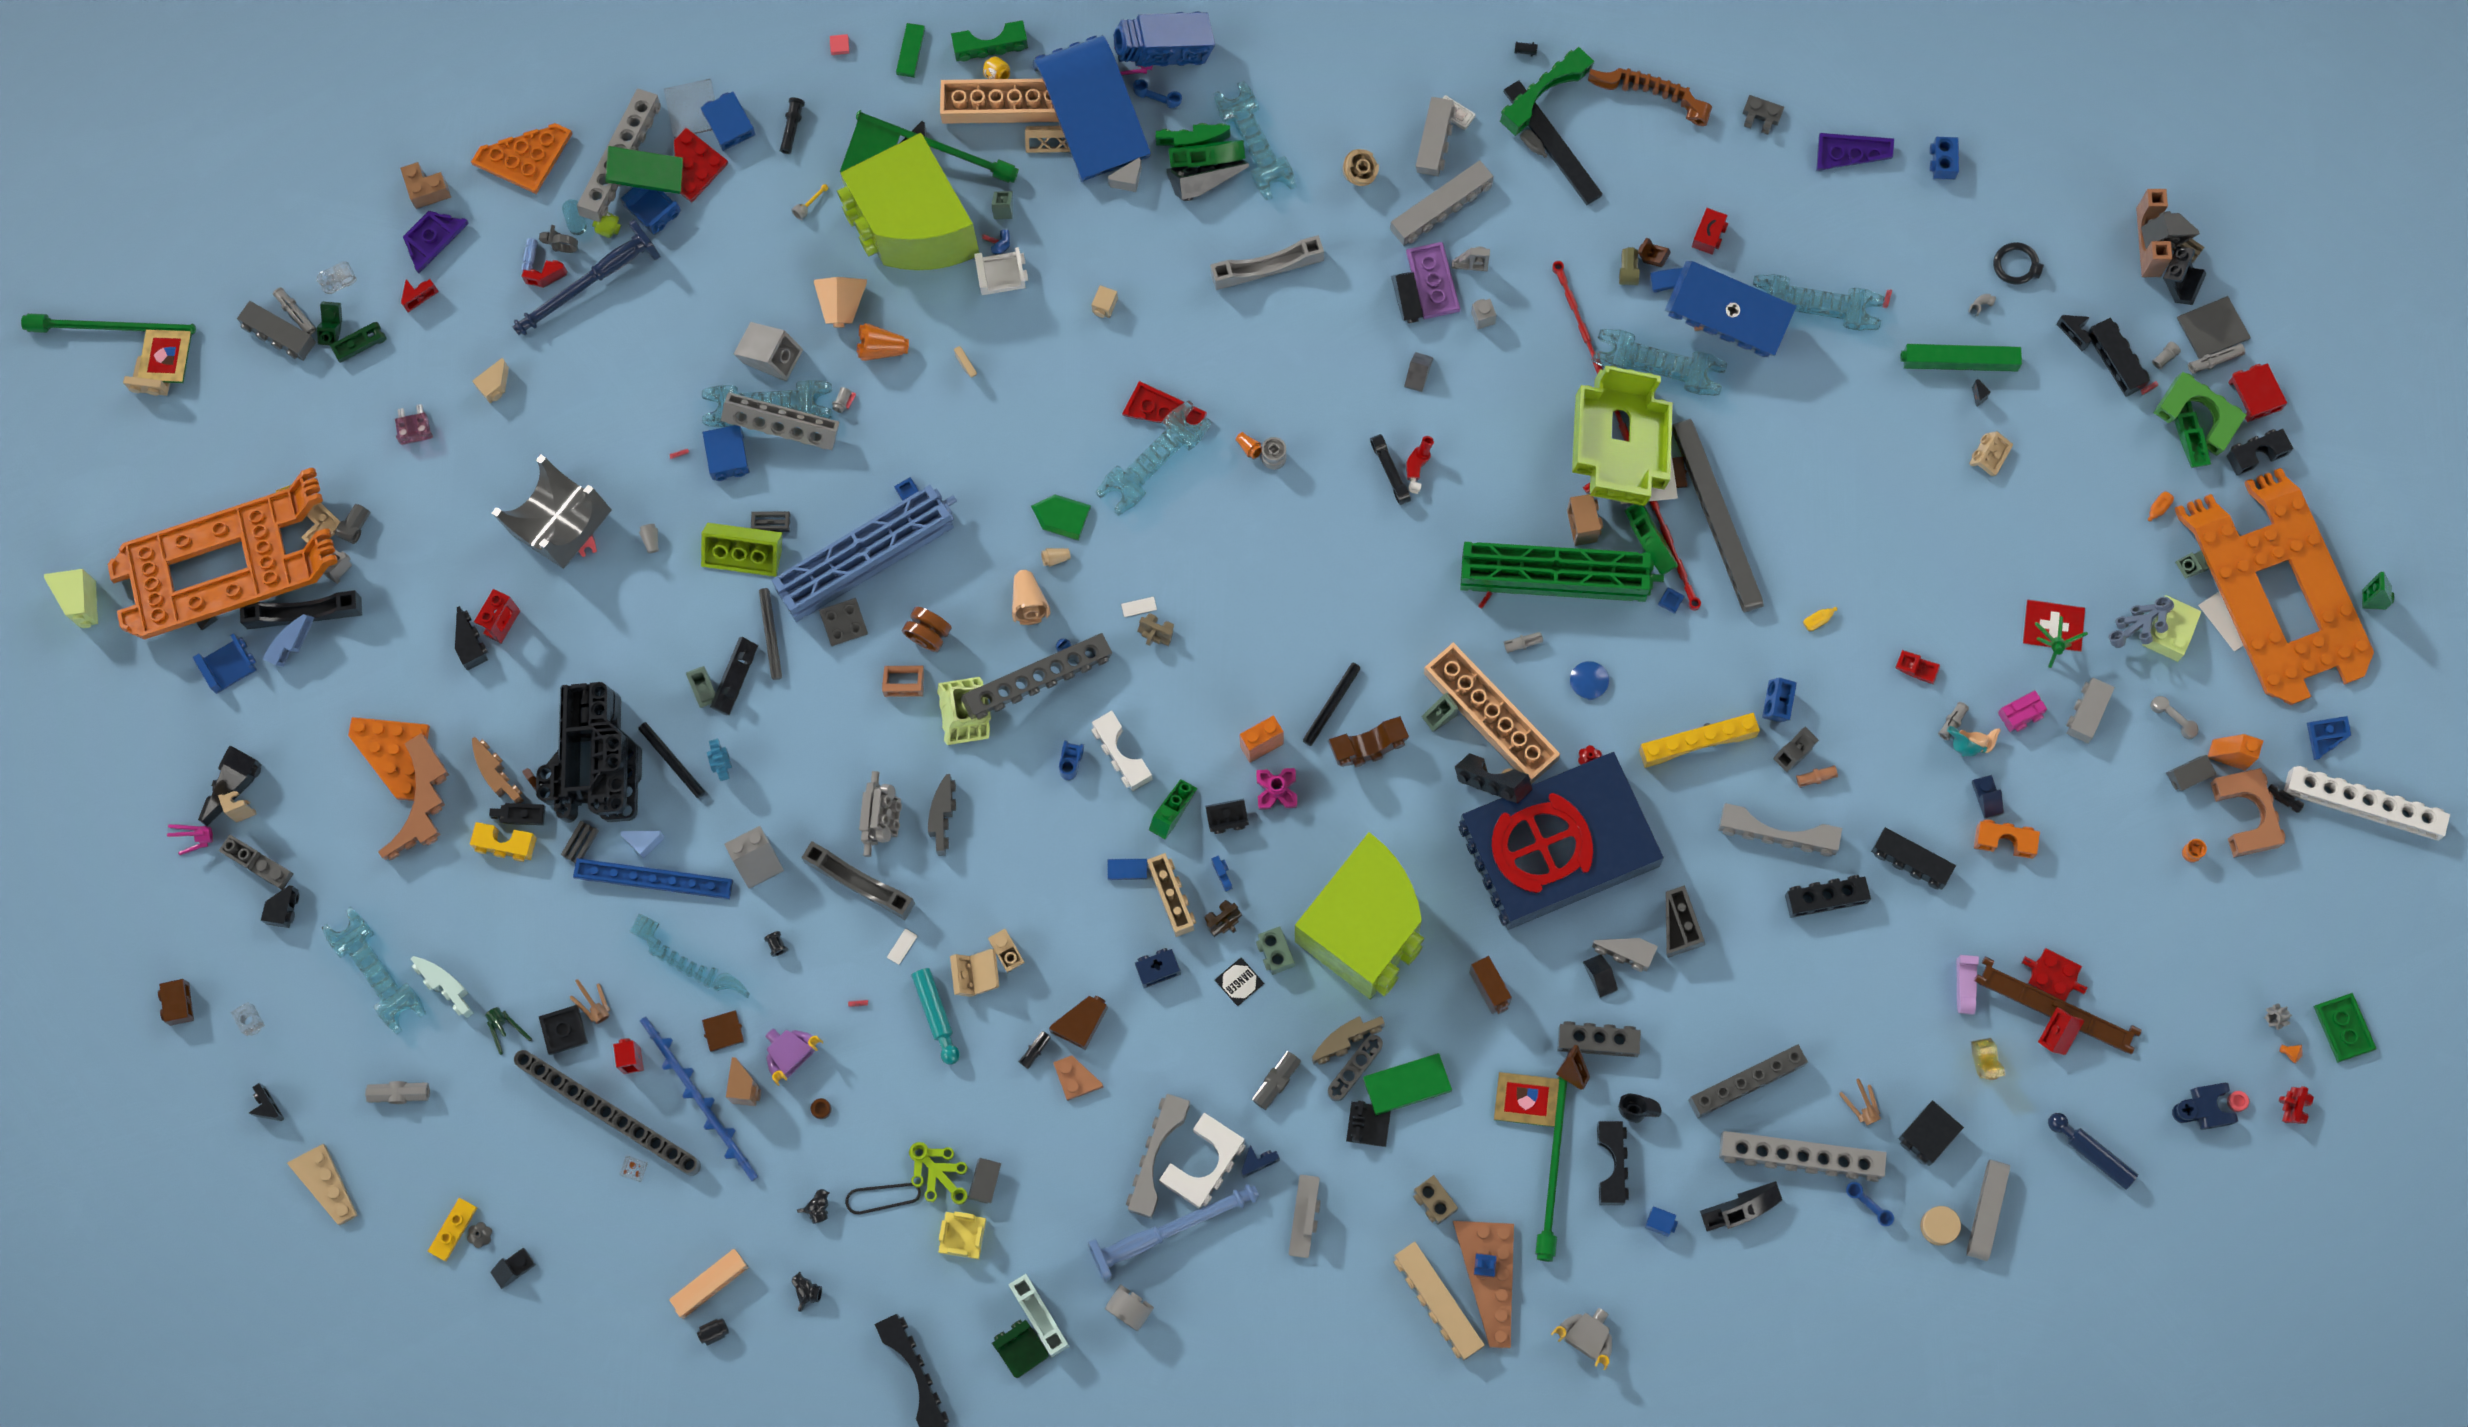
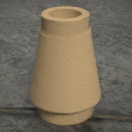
M1046 548L1044 551H1041L1044 566L1048 565L1051 567L1071 558L1069 548Z

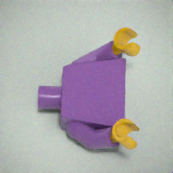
M774 1028L766 1034L765 1037L772 1043L766 1049L769 1053L766 1057L768 1069L777 1086L780 1085L778 1083L780 1079L784 1078L787 1081L790 1075L815 1051H818L816 1044L819 1042L823 1044L819 1037L798 1030L792 1032L786 1030L780 1035Z

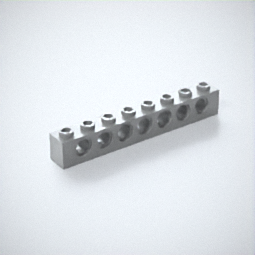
M637 88L608 146L639 150L638 147L644 142L648 128H651L653 125L655 114H658L661 108L657 94ZM608 146L577 204L579 216L597 222L601 221L602 216L607 215L608 206L611 201H614L618 186H621L605 183Z
M1723 1131L1721 1134L1719 1158L1724 1159V1162L1736 1163L1737 1160L1744 1161V1164L1749 1166H1756L1757 1163L1765 1164L1764 1167L1775 1169L1777 1166H1783L1788 1171H1797L1798 1168L1805 1169V1172L1810 1174H1817L1818 1171L1826 1172L1825 1175L1827 1176L1844 1174L1849 1179H1858V1176L1866 1177L1867 1181L1878 1182L1879 1179L1885 1177L1887 1152ZM1739 1144L1744 1145L1746 1153H1738L1736 1146ZM1758 1147H1763L1766 1150L1767 1155L1765 1157L1758 1155ZM1784 1150L1787 1154V1158L1780 1159L1777 1155V1151ZM1799 1152L1806 1154V1162H1801L1798 1159L1797 1155ZM1819 1155H1824L1827 1158L1828 1162L1826 1165L1819 1163ZM1845 1158L1848 1162V1166L1841 1167L1838 1163V1159ZM1860 1160H1864L1867 1162V1170H1863L1859 1167Z

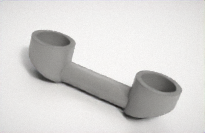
M2158 696L2151 701L2150 706L2155 713L2165 711L2183 726L2181 728L2183 737L2192 739L2198 734L2197 723L2188 721L2169 705V700L2166 697Z

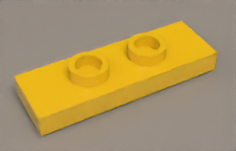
M458 1198L427 1252L447 1262L478 1207Z

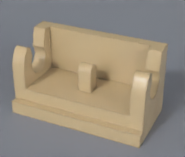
M233 791L225 795H218L224 813L236 823L257 815L255 809L248 806L250 804L248 800L235 802L232 799L234 796L239 795L238 792Z

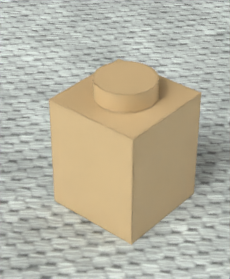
M1100 285L1091 304L1092 312L1098 317L1110 318L1118 300L1117 291Z

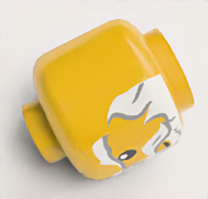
M994 56L985 61L983 74L987 79H1008L1010 76V66L1001 58Z

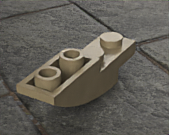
M1359 1016L1340 1026L1317 1048L1312 1056L1313 1064H1324L1330 1061V1057L1335 1055L1337 1057L1348 1054V1050L1351 1048L1349 1041L1357 1042L1364 1038L1363 1035L1368 1033L1374 1035L1381 1032L1385 1025L1382 1016L1365 1023L1362 1022Z

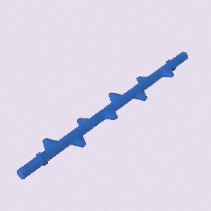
M643 1017L640 1020L641 1024L650 1035V1039L655 1042L666 1058L662 1065L663 1070L673 1069L686 1087L682 1097L684 1099L694 1098L708 1118L704 1125L705 1130L715 1129L728 1147L724 1157L726 1159L736 1158L738 1165L742 1167L751 1181L758 1178L757 1174L748 1163V1159L743 1156L732 1140L736 1130L734 1128H724L711 1110L715 1101L714 1098L702 1097L690 1080L694 1070L692 1068H682L669 1050L673 1042L672 1038L662 1039L659 1035L660 1033L655 1030L648 1018Z

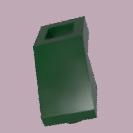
M322 301L320 304L321 323L317 326L318 345L330 346L339 340L342 324L341 303Z

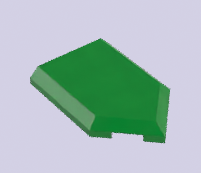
M1055 494L1031 505V508L1043 530L1079 541L1091 505Z

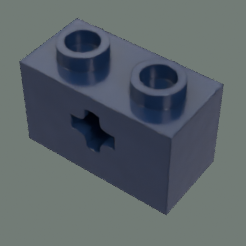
M1161 949L1156 952V955L1151 957L1145 955L1138 958V962H1135L1143 988L1181 975L1172 949ZM1155 963H1158L1160 970L1157 971L1154 968Z

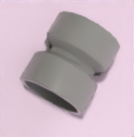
M1270 437L1262 445V462L1267 468L1272 470L1279 469L1286 462V445L1280 438Z

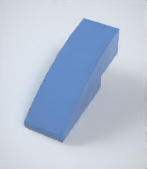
M303 614L291 622L274 639L262 659L274 665L284 667L290 652H299L314 617Z

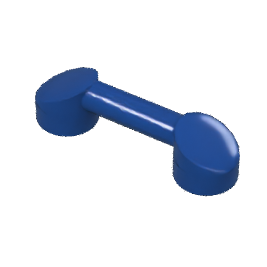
M1137 79L1133 83V91L1138 97H1148L1167 104L1168 108L1178 107L1182 102V95L1177 91H1172L1165 96L1148 90V83L1144 79Z
M1851 1182L1847 1185L1846 1192L1848 1196L1858 1198L1877 1215L1878 1222L1882 1226H1890L1894 1222L1893 1213L1889 1210H1882L1863 1193V1188L1858 1182Z

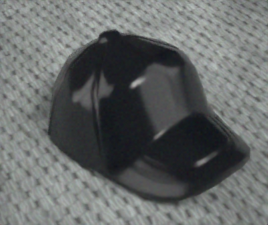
M1632 1093L1620 1097L1618 1110L1621 1116L1630 1122L1639 1123L1644 1117L1661 1116L1660 1104L1651 1098Z

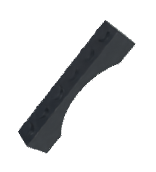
M353 590L337 592L321 599L306 602H257L240 608V623L248 630L289 625L303 614L314 617L313 622L362 616V598Z
M895 1314L874 1324L882 1343L901 1354L914 1372L919 1390V1407L916 1416L919 1427H948L947 1423H950V1420L945 1411L941 1412L939 1404L942 1402L938 1393H933L930 1387L933 1385L929 1373L925 1374L923 1371L924 1361L920 1354L916 1355L914 1348L917 1345L912 1335L908 1337L905 1330L908 1328L904 1316L900 1318L898 1314Z

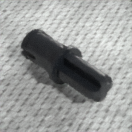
M1042 1031L1032 1045H1028V1050L1018 1062L1029 1069L1038 1055L1041 1056L1040 1052L1051 1039L1050 1035Z

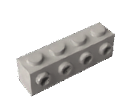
M1431 97L1416 162L1417 173L1439 176L1440 170L1443 171L1445 160L1443 156L1444 153L1448 152L1449 148L1447 138L1452 134L1453 125H1451L1452 118L1455 119L1457 107H1454L1453 100Z

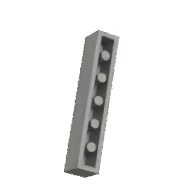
M1479 160L1392 220L1390 230L1403 246L1407 243H1413L1420 234L1429 232L1433 225L1438 222L1442 223L1449 214L1458 212L1465 203L1475 200L1479 193L1488 191L1492 187L1494 176Z

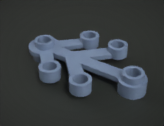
M2163 596L2158 598L2154 604L2133 606L2130 610L2132 616L2118 617L2115 623L2118 629H2125L2129 624H2134L2124 632L2116 630L2110 633L2109 640L2111 645L2115 648L2123 647L2126 639L2142 627V633L2139 636L2141 643H2151L2153 641L2151 635L2153 619L2158 616V621L2155 623L2157 632H2166L2168 630L2166 623L2167 613L2174 608L2173 601L2169 597Z

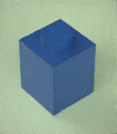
M1653 1206L1645 1228L1668 1237L1671 1232H1675L1678 1221H1675V1214Z

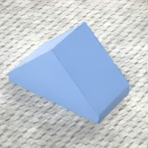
M621 831L623 839L643 859L664 840V835L661 831Z

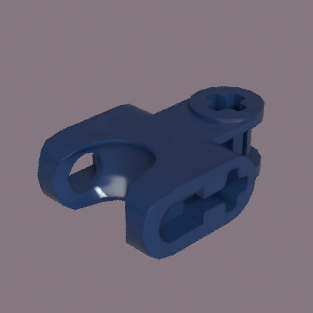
M2226 1082L2191 1089L2192 1099L2183 1100L2172 1109V1116L2177 1122L2198 1121L2200 1130L2228 1126L2238 1122L2235 1112L2225 1113L2217 1105L2218 1097L2230 1091L2229 1084Z

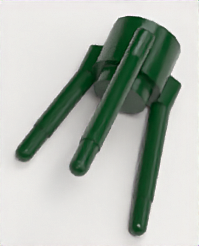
M495 1007L485 1014L488 1020L487 1025L491 1030L500 1055L503 1054L495 1028H498L502 1036L505 1037L506 1033L502 1027L505 1024V1019L528 1041L532 1040L508 1016L506 1011L501 1012L499 1007Z

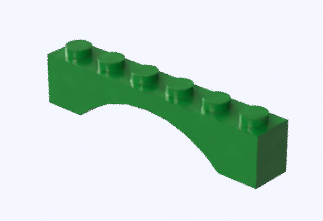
M1580 47L1574 51L1570 50L1565 55L1563 61H1557L1549 73L1545 72L1542 74L1536 84L1532 83L1527 88L1526 93L1523 95L1519 94L1511 106L1507 105L1503 108L1499 122L1514 136L1528 126L1532 107L1545 91L1561 83L1579 81L1590 72L1594 60Z

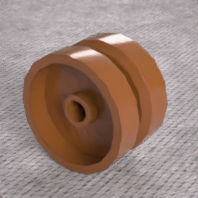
M916 606L910 615L912 621H907L901 631L907 638L919 646L933 652H938L943 645L941 637H947L952 627L937 614Z

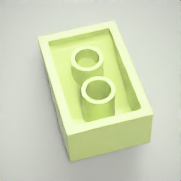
M2169 597L2174 603V608L2167 613L2166 623L2168 630L2164 633H2158L2155 628L2158 616L2155 617L2151 627L2153 641L2149 644H2142V646L2178 662L2188 648L2201 611Z

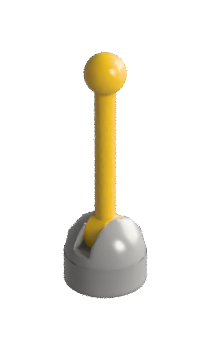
M823 184L821 189L805 205L797 204L791 209L794 216L799 220H803L808 214L807 207L821 193L828 190V185Z

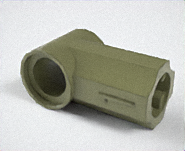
M1627 247L1622 249L1619 285L1638 286L1640 274L1638 250L1634 247Z

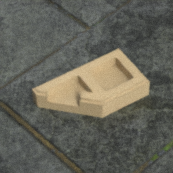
M960 346L954 349L955 356L964 371L971 378L976 376L977 372Z

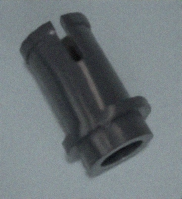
M1516 41L1514 53L1529 54L1533 57V55H1537L1538 44Z

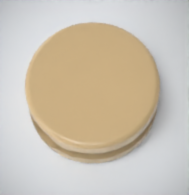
M1936 1206L1923 1215L1920 1228L1922 1235L1928 1242L1943 1246L1951 1243L1958 1237L1961 1230V1221L1957 1213L1951 1208Z

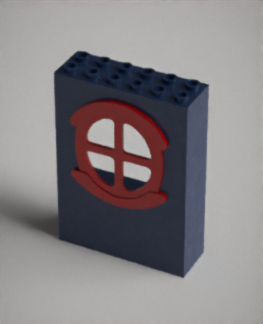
M1615 752L1532 785L1533 790L1518 804L1500 798L1463 813L1459 821L1460 826L1458 828L1462 837H1466L1468 844H1466L1470 855L1474 854L1476 859L1474 862L1478 873L1482 872L1484 879H1482L1484 887L1486 890H1490L1492 897H1490L1494 908L1498 907L1500 915H1498L1502 926L1506 925L1508 930L1660 867L1664 859ZM1538 814L1554 815L1566 821L1569 828L1551 837L1543 838L1534 817ZM1521 821H1527L1536 842L1515 852H1510L1507 845L1512 830ZM1574 837L1576 847L1572 858L1565 866L1557 868L1550 855L1548 846L1565 838ZM1539 850L1546 861L1549 873L1543 875L1527 873L1519 869L1514 861L1517 858Z

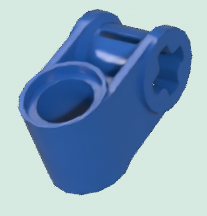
M1066 740L1064 741L1059 762V771L1063 779L1072 780L1076 777L1084 752V744L1076 745L1068 743ZM1066 766L1073 767V770L1070 772L1063 771Z

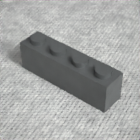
M251 301L247 303L237 317L243 330L248 333L251 331L256 333V337L264 342L266 340L272 342L271 345L278 350H286V353L294 359L298 357L304 361L316 344L315 340L308 333Z

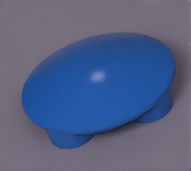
M1586 661L1578 664L1573 669L1570 676V685L1577 695L1588 700H1594L1607 690L1609 676L1602 665Z

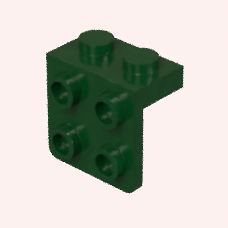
M1021 1319L1012 1324V1329L1007 1333L1003 1331L994 1337L995 1341L992 1342V1345L1015 1378L1021 1377L1049 1357L1047 1350L1027 1320L1022 1322Z

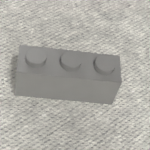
M2092 678L2089 683L2085 682L2081 693H2083L2082 699H2078L2073 708L2076 710L2074 717L2070 716L2066 724L2069 727L2066 734L2089 743L2096 732L2115 687L2095 678Z

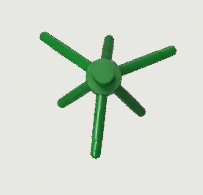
M2062 616L2059 617L2058 636L2055 638L2038 622H2035V625L2050 641L2037 637V640L2051 646L2054 651L2048 665L2049 668H2052L2057 655H2061L2065 648L2072 646L2071 642L2088 635V632H2083L2064 641L2062 638Z

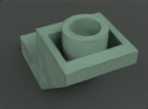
M2201 550L2195 554L2192 552L2175 562L2185 579L2209 569Z

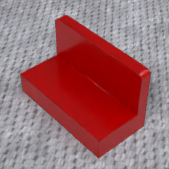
M2057 1007L2038 1043L2053 1053L2066 1055L2084 1020L2073 1017Z

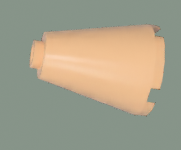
M1020 570L1014 575L1013 621H1020V625L1042 622L1041 618L1046 616L1047 619L1051 613L1050 607L1033 573L1027 570Z

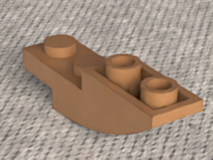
M476 737L472 738L475 760L488 785L499 797L506 792L516 804H521L524 801L520 796L522 792L515 784L511 787L507 783L510 779L502 772L505 769L500 764L503 760L496 753L491 754L488 751L490 746L483 739L479 741Z

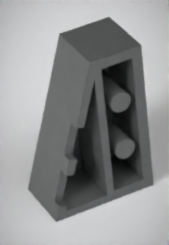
M1685 885L1666 891V954L1668 958L1705 946V941Z

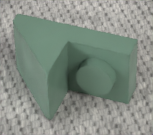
M702 666L686 672L699 707L702 708L712 704L716 693L706 668Z

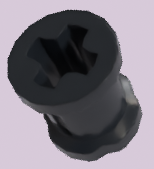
M780 931L773 932L764 937L765 942H768L771 949L770 954L772 957L779 956L788 950L781 940Z

